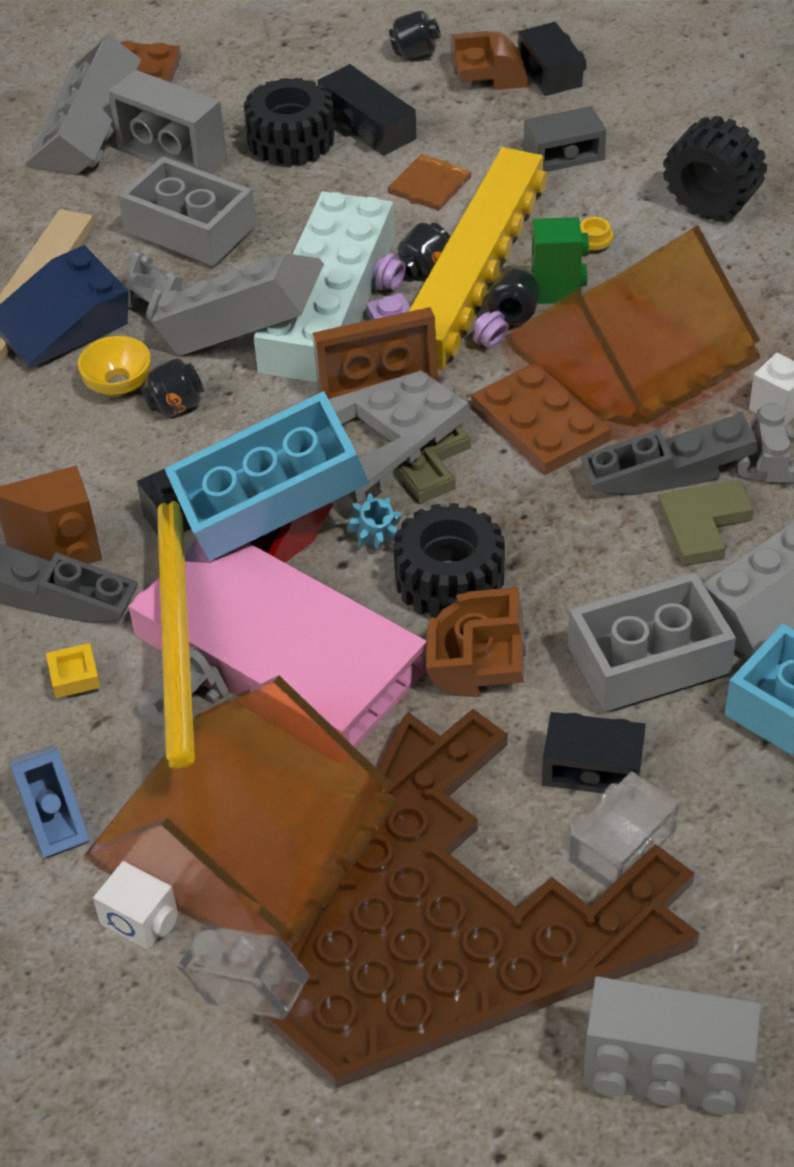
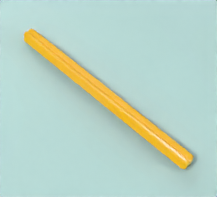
M172 501L169 504L162 503L159 505L157 518L165 748L169 766L172 769L178 770L181 767L189 768L193 765L195 752L183 513L180 511V504Z

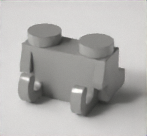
M141 251L133 253L124 277L127 279L125 287L128 289V307L136 308L141 303L140 299L133 296L135 292L149 302L146 318L150 322L159 308V300L165 294L174 290L180 292L191 288L188 285H183V279L172 271L167 272L152 265V258Z
M768 403L757 409V413L751 420V430H755L754 437L758 446V453H755L756 467H748L750 465L748 456L740 458L737 462L740 476L747 479H766V482H794V460L790 461L789 452L790 443L794 441L793 429L791 425H785V410L780 405Z
M189 648L191 692L193 694L200 685L208 687L210 691L205 695V699L213 704L218 698H223L229 692L217 667L209 665L200 652ZM158 678L150 686L152 690H148L141 695L138 709L140 714L148 718L152 725L165 728L163 679Z

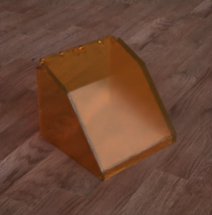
M699 225L688 230L622 273L581 294L579 289L504 336L512 351L529 365L537 362L600 420L636 427L639 424H650L669 413L671 408L681 406L701 394L702 390L710 389L732 376L733 372L737 373L758 361L760 353L755 347V343L761 341Z
M277 675L197 714L193 718L195 752L193 765L189 768L172 769L169 766V760L166 758L165 753L84 856L97 868L112 875L122 861H125L171 885L179 912L226 937L284 949L289 941L294 943L301 941L319 915L318 909L316 907L313 908V906L324 907L347 875L343 868L353 867L373 838V833L370 830H379L396 806L397 801L387 791L391 782L280 675Z

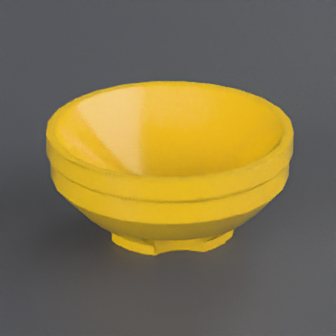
M110 336L89 344L82 351L78 359V369L84 384L89 389L109 397H121L124 394L133 392L146 381L147 372L151 370V357L147 346L141 341L127 336ZM115 376H126L129 378L122 382H107Z

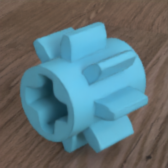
M368 494L366 502L362 506L353 502L350 510V515L353 518L348 522L347 532H356V536L359 539L357 546L361 547L366 544L374 546L378 551L381 549L385 538L394 541V536L398 530L395 526L399 524L402 514L397 511L393 512L389 505L391 500L389 497L383 500Z

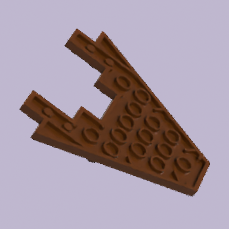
M475 709L470 710L441 736L408 712L402 718L262 1009L263 1022L332 1085L338 1088L594 987L595 976L616 979L693 949L698 944L700 933L668 908L693 884L694 872L657 844H654L590 906L551 876L517 908L451 855L452 852L478 830V819L449 796L508 745V734Z

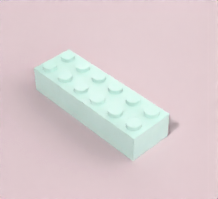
M321 192L293 254L320 258L324 263L323 268L301 316L256 331L254 345L258 373L317 382L312 333L360 322L366 308V303H368L375 287L376 279L373 278L374 267L381 257L385 258L389 253L395 238L394 201L381 200L374 197L366 198L345 195L338 192Z

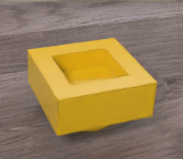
M91 643L46 653L55 698L101 688Z

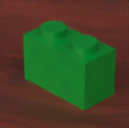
M579 217L532 219L531 275L539 285L540 296L538 304L580 302V287L587 286V264L581 262L582 257L589 255L588 233H581Z

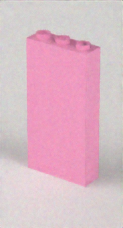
M198 540L185 553L189 648L200 652L209 665L217 667L229 692L344 760L427 672L426 640L250 543H246L211 561L208 560ZM159 577L145 591L140 592L128 607L134 635L162 651Z

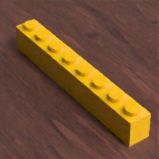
M501 147L409 311L430 307L435 316L438 370L443 371L450 357L457 355L462 334L464 331L468 332L471 329L477 306H483L487 295V288L499 274L500 263L503 259L507 260L509 258L514 237H520L526 215H531L534 210L537 194L543 193L545 190L548 174L547 171H543V155Z

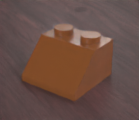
M77 465L0 486V523L7 546L48 561L52 560L55 552L87 564L102 560L90 501Z

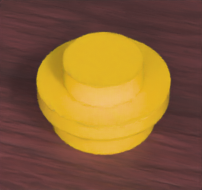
M589 217L581 222V233H588L590 251H599L611 245L614 233L606 219Z

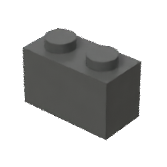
M592 106L524 120V151L543 155V171L549 172L605 160L606 129Z

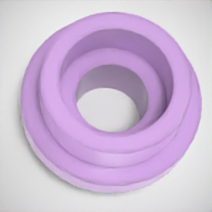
M389 253L385 258L381 257L377 261L373 270V278L376 279L375 285L378 289L394 291L400 286L405 275L406 264L400 261L398 255Z
M495 311L491 314L486 312L481 315L473 326V331L475 332L473 341L479 346H486L488 349L496 346L509 329V325L504 321L505 316L500 311Z

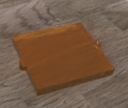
M420 154L388 186V193L409 200L410 204L417 203L440 211L471 178V171L452 165L448 160L441 161Z

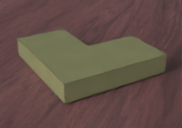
M459 425L439 442L435 443L432 439L421 447V456L411 464L405 460L393 471L419 504L455 490L456 479L443 464L442 460L471 449V437ZM387 439L382 442H379V448L390 443L391 441Z
M741 480L658 494L657 504L682 566L724 559L726 548L716 526L751 521L753 519L754 509Z

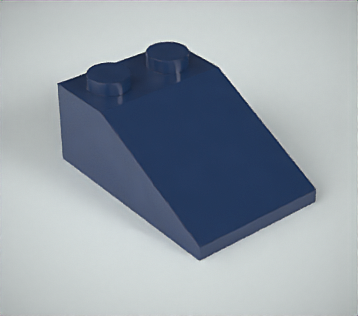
M85 245L51 259L0 304V337L29 369L128 324V289Z

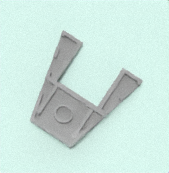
M423 371L411 373L329 399L341 424L359 417L391 441L359 458L369 484L346 496L358 504L364 501V492L374 484L382 487L394 477L393 469L405 460L411 464L421 456L420 448L432 439L435 443L439 442L470 417L469 403Z

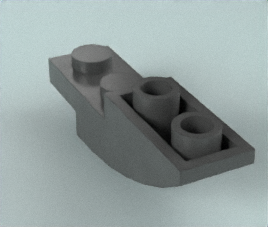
M740 413L664 439L661 429L582 455L580 458L593 491L623 494L649 493L695 485L719 478L718 466L758 453V446L744 414Z
M0 544V603L18 609L82 621L121 620L138 586L137 581L56 552L52 560L48 561Z

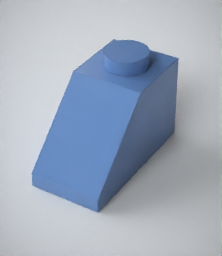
M53 744L7 760L23 807L44 858L90 841L59 750Z

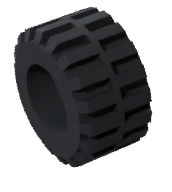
M281 78L277 81L266 82L265 85H259L254 89V92L249 93L246 97L244 114L248 146H250V151L254 155H258V158L262 161L269 160L271 164H284V166H292V164L298 163L301 165L309 160L314 161L320 158V154H326L330 150L329 146H333L335 131L332 97L322 85H316V82L311 80L305 81L302 78Z
M714 116L711 120L708 117L701 118L686 130L667 152V157L663 162V167L666 169L663 172V177L665 181L669 182L667 189L670 194H675L677 197L675 201L680 206L682 204L688 208L687 211L693 215L698 213L700 218L708 220L712 217L715 221H722L725 217L729 219L741 211L765 180L764 174L767 172V164L763 162L766 158L764 150L758 148L760 142L757 138H752L748 134L750 130L745 126L742 128L738 127L736 121L728 119L725 122L721 116Z
M449 503L448 507H441L440 504L431 505V509L428 511L420 509L414 512V519L406 518L401 523L402 529L396 531L394 536L395 543L393 544L395 584L397 592L401 593L402 601L407 606L413 605L414 611L418 614L423 615L427 612L430 613V618H436L443 609L457 601L456 595L471 591L501 589V586H504L505 541L504 536H501L499 525L491 523L492 517L485 512L478 514L477 508L469 505L466 508H461L457 503Z

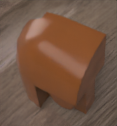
M479 31L451 34L450 56L454 72L458 74L460 82L491 79L494 90L528 87V80L520 51L513 41L503 33Z
M518 587L471 591L456 595L457 601L443 609L436 618H430L427 629L426 670L435 685L446 692L456 695L481 697V686L524 683L526 646L522 604Z

